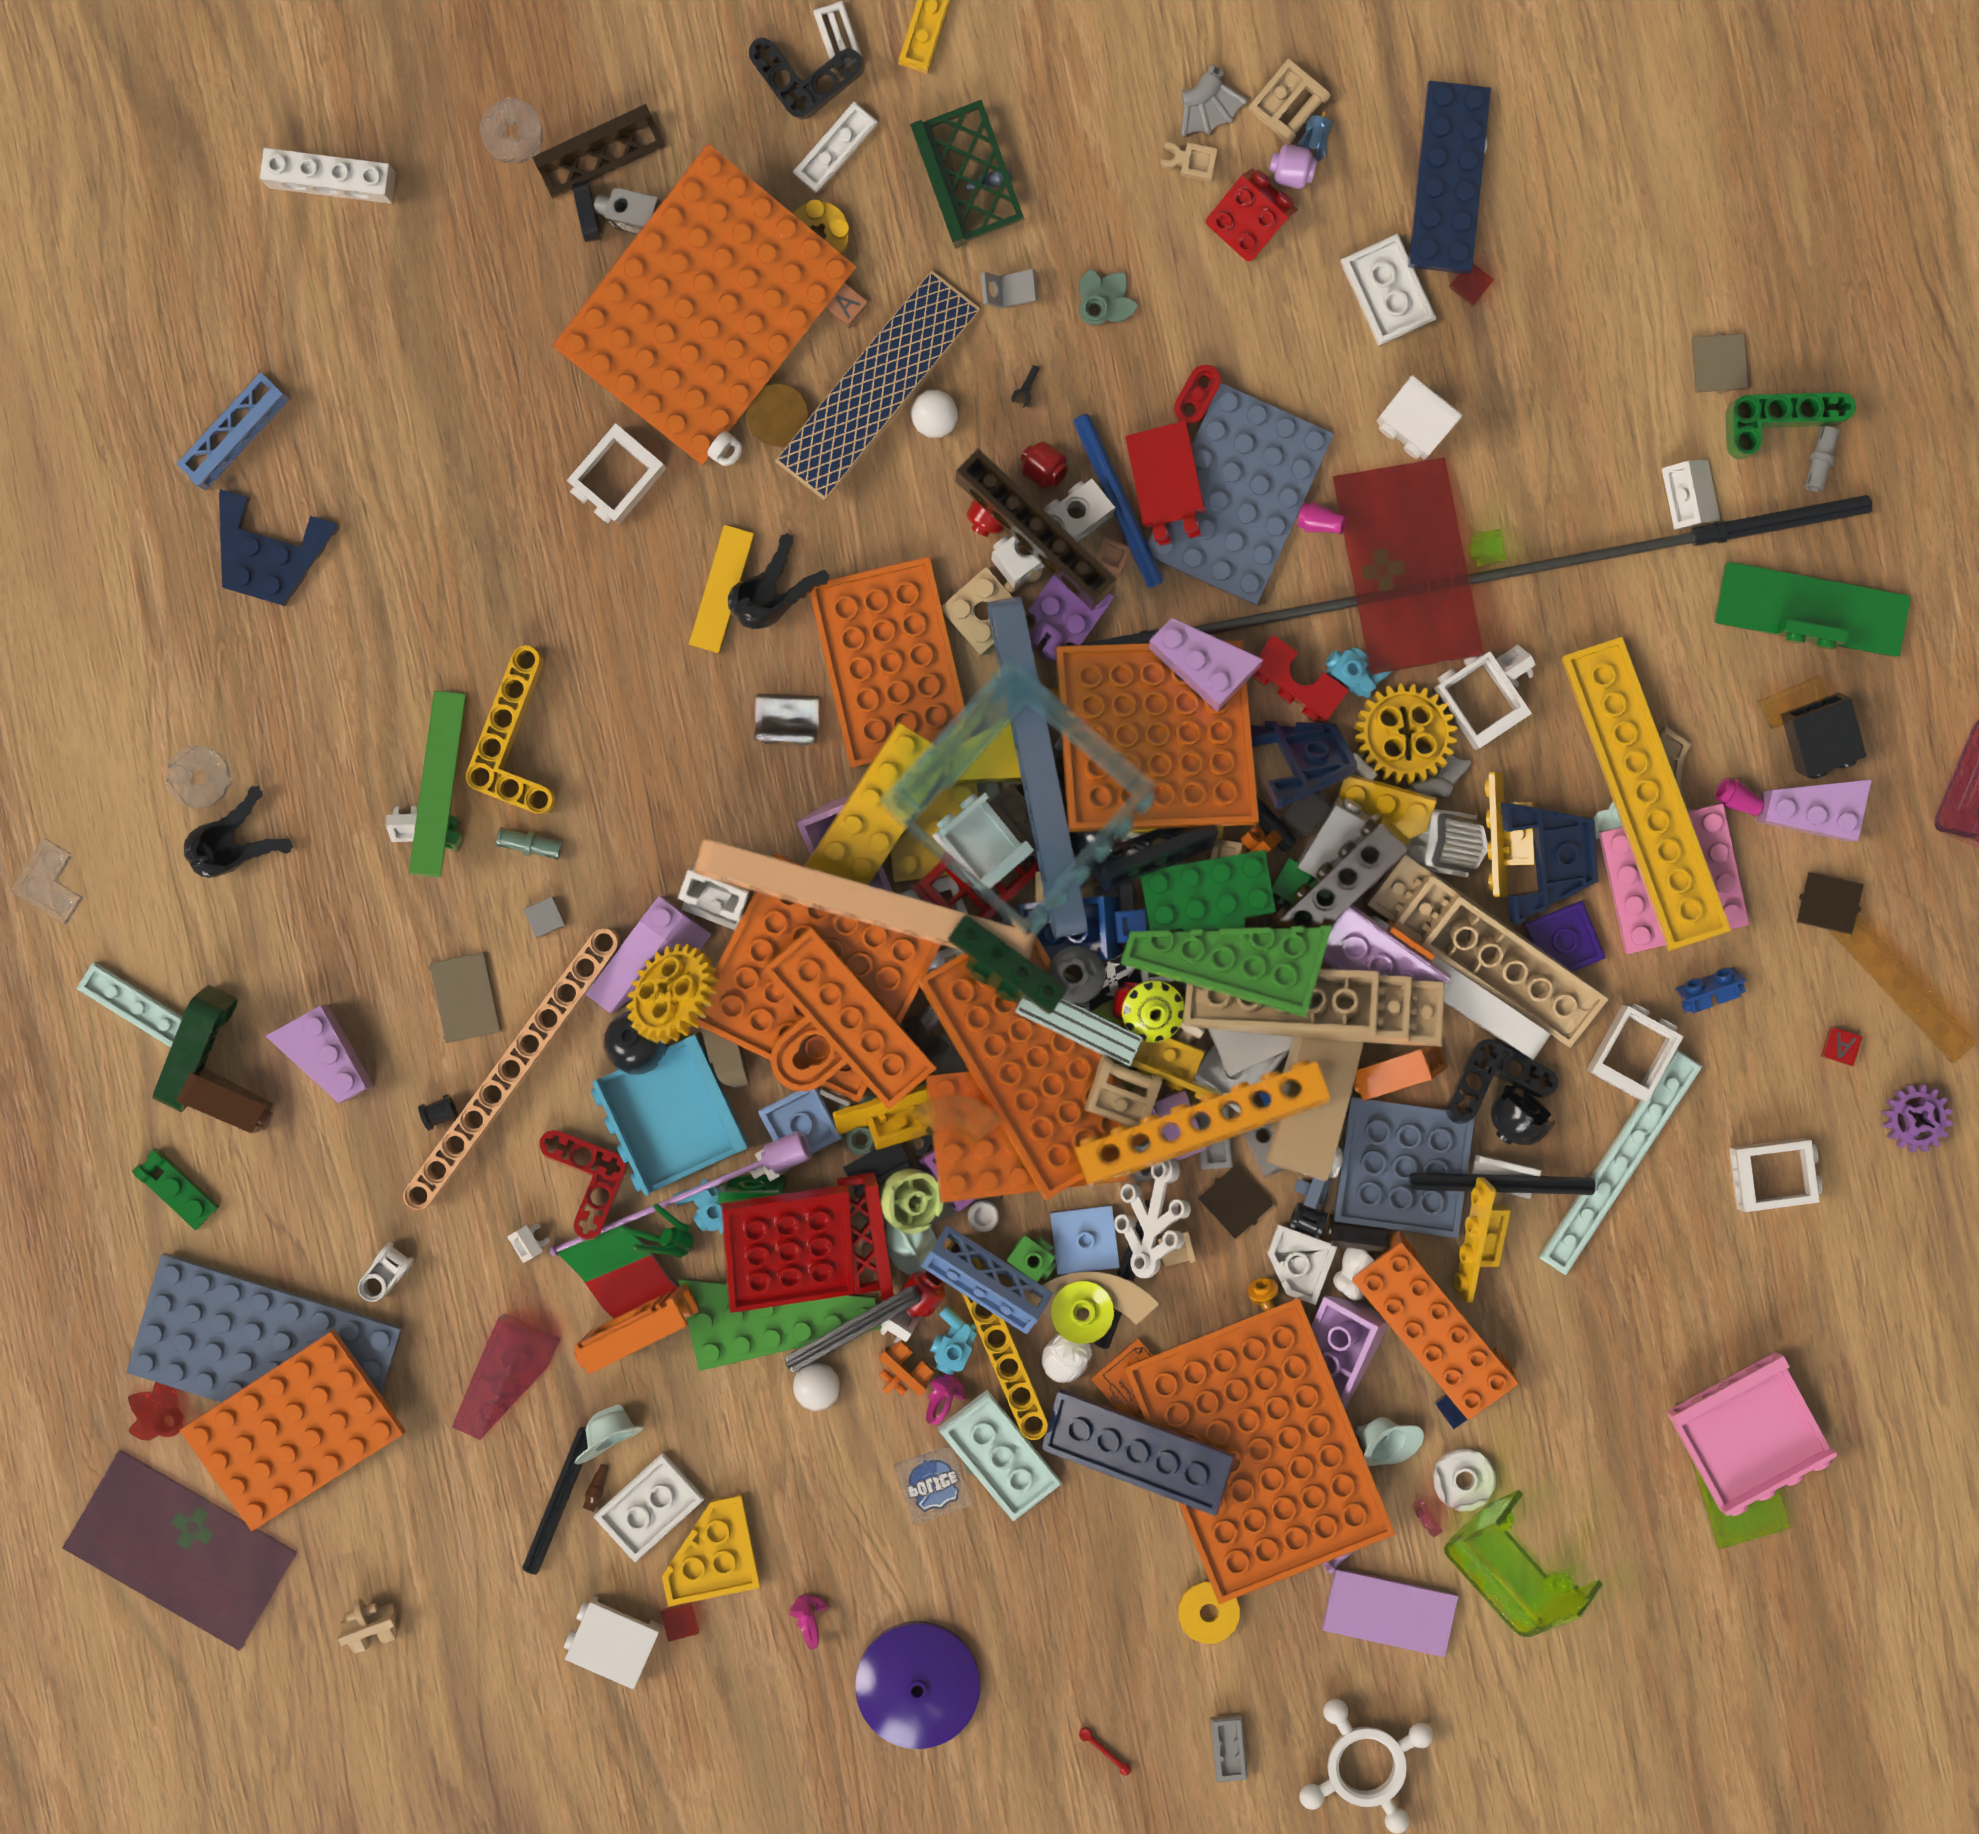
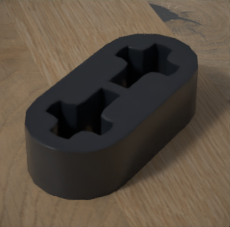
M589 181L572 184L584 241L590 242L601 239L597 214L594 213V200Z

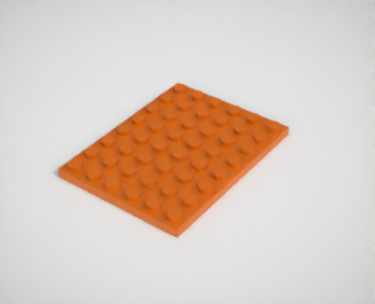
M707 143L555 340L552 347L703 466L709 458L707 452L713 441L721 432H729L856 266Z
M1299 1297L1124 1367L1146 1421L1236 1454L1222 1504L1216 1516L1178 1502L1219 1604L1396 1535Z

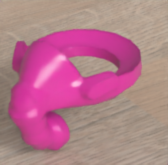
M954 1374L937 1376L931 1381L934 1390L928 1395L930 1399L926 1413L928 1424L937 1425L946 1417L953 1397L962 1401L966 1400L965 1388ZM946 1397L945 1405L936 1418L937 1409L941 1401Z
M803 1594L790 1607L789 1615L798 1618L797 1626L802 1629L807 1647L813 1650L818 1647L819 1633L815 1615L810 1606L814 1605L816 1612L827 1610L829 1607L822 1598Z

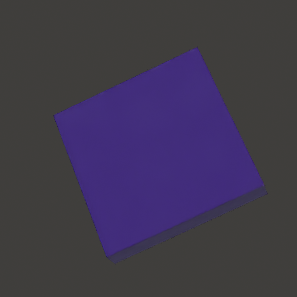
M1583 900L1523 923L1529 940L1572 972L1606 958Z

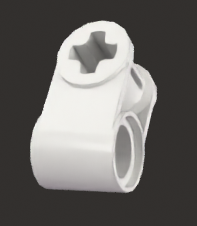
M389 1241L360 1279L358 1284L359 1295L368 1302H375L384 1298L410 1269L415 1259L404 1256L394 1248V1243ZM371 1278L381 1282L382 1290L378 1295L371 1293L368 1289V1282Z

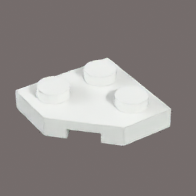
M1277 1223L1267 1255L1285 1293L1316 1305L1337 1246H1331V1243L1314 1238Z

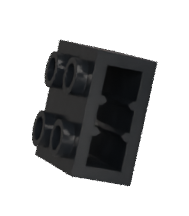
M1836 693L1781 714L1795 769L1801 775L1810 779L1821 778L1827 775L1829 770L1837 767H1851L1857 763L1856 760L1867 757L1851 698L1841 693Z

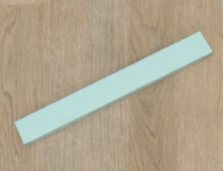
M1676 1049L1648 1102L1640 1101L1590 1176L1595 1179V1193L1593 1195L1577 1196L1538 1258L1564 1275H1567L1703 1067L1702 1065Z

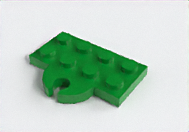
M1265 850L1164 867L1140 877L1150 931H1175L1182 929V932H1190V930L1200 929L1202 931H1220V929L1245 928V918L1276 913Z

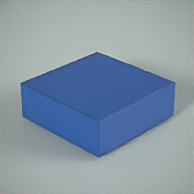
M1146 909L1114 912L1117 943L1127 942L1130 932L1148 931Z

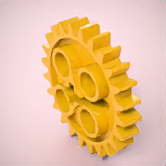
M1399 683L1395 693L1390 686H1387L1385 697L1377 691L1373 696L1375 703L1367 700L1364 706L1368 711L1360 710L1358 717L1364 722H1357L1354 729L1362 732L1354 738L1355 742L1363 743L1357 753H1367L1368 756L1364 762L1366 764L1373 762L1375 764L1373 771L1376 773L1383 770L1384 781L1390 775H1394L1397 785L1403 777H1406L1409 785H1412L1415 776L1421 782H1424L1427 779L1426 771L1431 776H1436L1438 773L1436 766L1444 768L1447 764L1443 757L1450 758L1454 753L1447 747L1454 746L1457 742V739L1449 736L1457 730L1456 726L1448 725L1454 718V715H1444L1443 712L1448 706L1447 703L1438 706L1436 704L1439 697L1438 694L1431 698L1426 697L1428 693V688L1426 687L1419 694L1416 693L1415 684H1412L1409 691H1405L1403 684ZM1400 708H1404V709H1405V713H1406V717H1405V731H1406V734H1412V735L1410 736L1409 740L1407 741V748H1408L1409 755H1410V757H1411V760H1410V761L1406 760V756H1405V752H1406V738H1405V735H1404V734H1399V733L1401 732L1402 728L1404 727V721H1403V717H1402V713H1401V711H1400ZM1412 713H1423L1426 717V723L1420 724L1415 722L1412 718ZM1385 714L1392 716L1396 724L1394 726H1386L1381 721V716ZM1416 743H1426L1430 748V753L1422 754L1418 752L1415 746ZM1384 746H1396L1399 756H1389L1385 752Z
M676 944L674 950L667 946L665 947L664 955L656 952L655 961L652 963L646 960L647 969L645 971H637L641 977L639 981L631 982L636 989L627 994L628 997L633 999L632 1002L626 1005V1008L632 1011L627 1017L633 1021L632 1028L636 1029L646 1039H650L655 1043H658L660 1040L668 1044L670 1038L678 1041L680 1032L688 1036L689 1026L693 1025L698 1028V1017L706 1018L705 1007L713 1006V1003L708 999L709 996L717 994V991L711 987L718 982V979L713 976L717 970L711 965L712 960L696 947L693 948L689 944H686L685 947Z

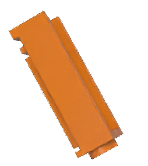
M687 1283L680 1285L674 1292L671 1290L665 1295L663 1294L595 1329L589 1330L574 1346V1355L579 1366L585 1368L589 1375L686 1327L688 1323L685 1318L700 1311Z

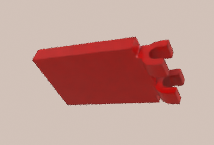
M1186 420L1125 436L1142 522L1145 528L1152 526L1154 540L1158 542V546L1171 544L1167 524L1183 520L1184 531L1188 534L1189 539L1202 536L1197 514L1206 512Z

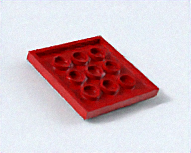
M847 1185L721 1203L730 1313L854 1294L850 1202Z

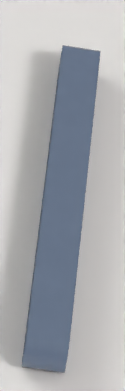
M1020 596L988 602V614L1051 930L1054 938L1086 933V916L1023 602Z

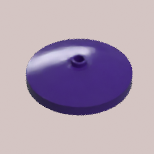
M923 1621L901 1623L878 1635L863 1653L858 1665L855 1681L857 1703L867 1724L886 1741L910 1749L935 1747L954 1738L971 1720L980 1695L979 1669L969 1647L951 1630L935 1623ZM919 1685L923 1688V1691L917 1693L916 1690L911 1689L913 1686Z

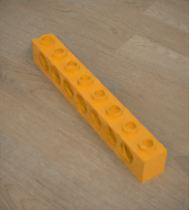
M1308 1060L1300 1061L1291 1065V1071L1279 1075L1278 1071H1273L1261 1076V1082L1249 1085L1248 1082H1242L1230 1088L1231 1092L1219 1096L1218 1092L1211 1093L1200 1098L1201 1103L1189 1107L1188 1103H1184L1171 1108V1114L1160 1118L1158 1114L1150 1115L1140 1120L1141 1125L1129 1129L1128 1125H1123L1110 1130V1136L1098 1139V1136H1092L1080 1141V1147L1075 1148L1089 1189L1329 1103L1331 1097L1317 1061L1311 1064ZM1287 1083H1297L1301 1088V1093L1296 1097L1287 1096L1283 1092V1087ZM1265 1093L1270 1097L1271 1103L1265 1108H1259L1254 1105L1252 1100L1255 1095ZM1228 1104H1235L1241 1109V1113L1237 1118L1229 1119L1223 1115V1108ZM1198 1115H1206L1211 1120L1208 1128L1199 1130L1193 1126V1119ZM1173 1125L1180 1129V1136L1176 1140L1169 1141L1162 1136V1132L1167 1126ZM1139 1136H1144L1150 1140L1149 1148L1142 1152L1136 1151L1132 1147L1134 1139ZM1109 1147L1117 1148L1120 1151L1119 1158L1111 1163L1104 1161L1102 1154L1105 1149Z

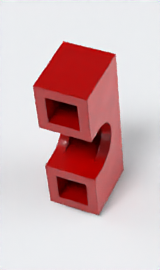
M1272 635L1256 656L1263 659L1261 667L1252 677L1264 686L1269 682L1277 688L1276 694L1285 702L1292 704L1294 701L1304 708L1301 713L1311 721L1317 723L1320 720L1324 723L1349 690L1325 672L1321 673L1311 685L1304 686L1296 683L1291 677L1290 665L1298 652L1275 635Z

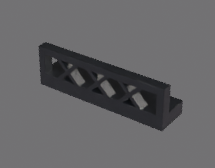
M1215 825L1193 827L1194 830L1179 835V833L1184 828L1155 829L1088 855L1086 862L1103 891H1106L1212 849L1219 832ZM1158 838L1167 840L1152 846L1153 841ZM1130 849L1139 850V852L1125 857L1126 851ZM1105 859L1113 861L1103 865V868L1098 863Z

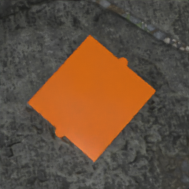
M1384 917L1383 921L1389 924L1387 929L1391 934L1430 961L1434 959L1435 955L1433 952Z

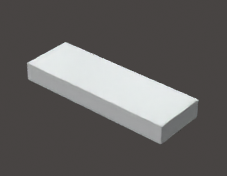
M854 101L795 168L793 175L817 195L876 128L878 121Z

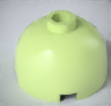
M906 1168L895 1172L886 1179L880 1190L879 1197L883 1216L890 1225L904 1233L917 1234L927 1230L931 1226L929 1223L934 1219L935 1215L939 1217L942 1212L943 1203H940L938 1182L934 1177L922 1170Z

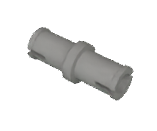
M1824 426L1819 429L1820 432L1815 451L1809 457L1811 465L1806 483L1804 484V488L1809 491L1824 492L1829 469L1835 463L1833 454L1838 436L1840 435V430Z

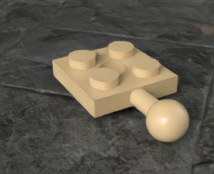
M985 567L941 606L942 612L976 651L982 655L994 645L990 619H978L975 616L976 606L982 602L988 603L990 601L1013 598L1012 594L1025 582L1013 589L1009 582L1002 585L990 570ZM1039 568L1036 571L1033 569L1026 574L1030 576L1026 581L1034 582L1038 580L1042 575L1043 568Z

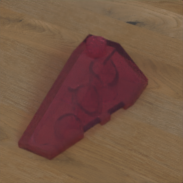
M506 1313L502 1314L498 1318L487 1341L452 1427L480 1440L548 1368L561 1338Z

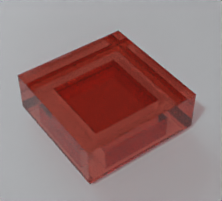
M1473 263L1472 272L1470 274L1459 273L1449 288L1470 305L1474 306L1494 279Z
M692 1602L661 1609L660 1613L668 1642L699 1634Z

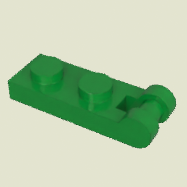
M153 1148L147 1154L148 1159L143 1164H138L132 1170V1173L154 1191L195 1231L198 1230L219 1206L160 1150ZM157 1166L164 1171L159 1178L152 1173Z

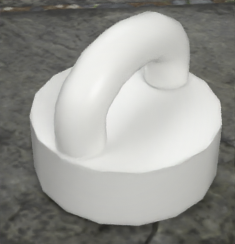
M723 431L713 441L707 455L715 462L723 466H729L734 464L741 456L742 445L728 431ZM733 446V454L729 458H724V455Z

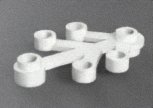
M1174 1159L1151 1167V1174L1155 1179L1149 1211L1143 1201L1142 1190L1138 1185L1126 1184L1121 1189L1122 1200L1126 1203H1131L1144 1231L1143 1241H1141L1135 1229L1136 1222L1131 1215H1118L1114 1221V1227L1117 1232L1124 1233L1133 1252L1131 1268L1139 1278H1150L1156 1274L1161 1266L1160 1259L1172 1250L1180 1249L1184 1244V1236L1180 1231L1169 1230L1164 1233L1163 1242L1155 1247L1157 1235L1179 1219L1187 1218L1191 1212L1188 1201L1176 1199L1170 1203L1169 1211L1161 1216L1167 1184L1175 1182L1180 1174L1179 1164ZM1131 1189H1132V1191H1133V1196H1132V1198L1130 1197V1190H1131ZM1179 1205H1181V1213H1180V1214H1179V1212H1178V1207H1179ZM1124 1220H1126V1223H1127V1224H1126V1228H1124V1225H1123V1224H1124ZM1173 1235H1174V1237H1175V1243H1174V1245L1172 1244V1237H1173Z

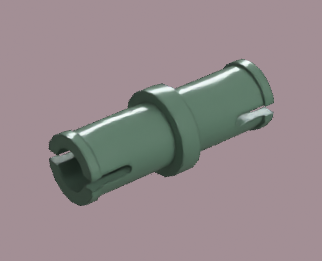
M500 827L496 847L521 851L525 856L535 854L558 860L562 841L535 836V832L528 831V834Z

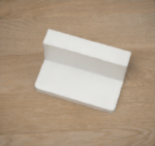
M1707 459L1690 460L1662 468L1674 530L1720 520L1709 461Z
M1474 1154L1470 1174L1540 1177L1542 1170ZM1507 1193V1194H1511V1195H1515V1196H1519V1197H1524V1198L1531 1199V1194H1532V1193Z

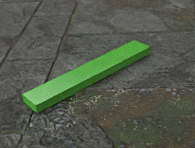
M434 691L409 866L410 875L442 878L466 694Z

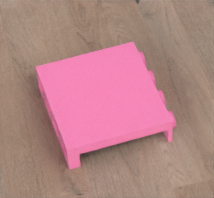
M1776 1351L1666 1411L1716 1505L1726 1516H1737L1748 1510L1749 1504L1758 1499L1759 1501H1764L1773 1497L1776 1494L1775 1490L1784 1485L1791 1486L1799 1483L1804 1479V1474L1813 1469L1819 1471L1828 1467L1832 1463L1831 1460L1838 1456L1836 1451L1829 1447L1787 1370L1790 1366L1785 1357Z

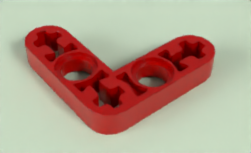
M547 1131L540 1138L539 1142L542 1154L552 1161L592 1176L573 1226L579 1238L586 1241L594 1240L600 1235L625 1176L626 1164L617 1153L560 1131ZM557 1137L559 1138V1144L568 1148L569 1142L575 1144L569 1150L568 1160L563 1159L565 1156L564 1151L555 1149L553 1153H549V1147L545 1144L546 1141H553ZM580 1148H587L592 1153V1159L586 1165H579L574 1160V1154ZM597 1154H603L601 1161L610 1164L612 1160H616L617 1167L621 1169L620 1172H613L609 1176L607 1175V1169L598 1165L597 1171L591 1170L597 1162ZM598 1188L607 1190L609 1193L607 1203L604 1205L594 1204L591 1201V1194L594 1190ZM588 1205L594 1211L604 1212L602 1217L595 1214L593 1225L597 1227L596 1230H589L587 1234H584L583 1227L579 1224L581 1221L586 1222L590 1216V1211H584L586 1206Z

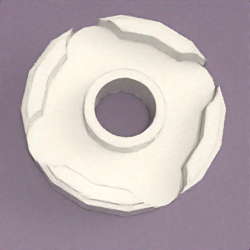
M1455 1448L1445 1453L1436 1463L1432 1474L1433 1487L1439 1499L1448 1507L1458 1511H1474L1484 1506L1496 1486L1495 1471L1490 1461L1479 1451L1470 1448ZM1461 1472L1472 1474V1483L1466 1488H1461L1456 1484V1478Z

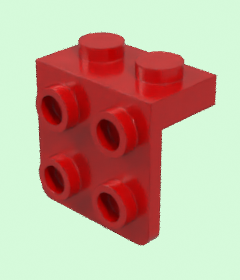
M1253 168L1240 176L1206 218L1207 226L1248 262L1256 258L1281 226L1291 220L1298 211L1289 195L1282 191L1278 192L1270 185L1271 180L1266 174L1259 170L1255 171Z

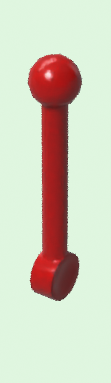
M1083 1727L1080 1729L1079 1737L1081 1740L1089 1741L1119 1768L1122 1775L1127 1776L1131 1773V1766L1127 1763H1122L1091 1735L1089 1728Z

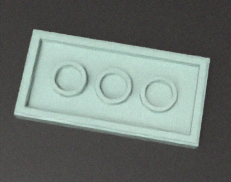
M988 1389L938 1427L942 1436L1013 1522L1063 1484L1058 1475L1032 1443L1023 1436L1019 1427Z

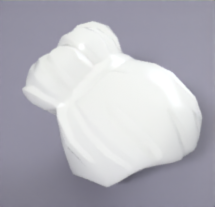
M1347 1248L1342 1259V1270L1337 1272L1333 1279V1283L1338 1291L1343 1292L1344 1295L1353 1301L1361 1300L1364 1295L1353 1283L1352 1277L1374 1261L1367 1250Z
M1058 1333L1043 1349L1041 1362L1045 1373L1049 1378L1058 1383L1075 1381L1087 1369L1088 1360L1092 1356L1090 1343L1076 1344L1070 1342Z

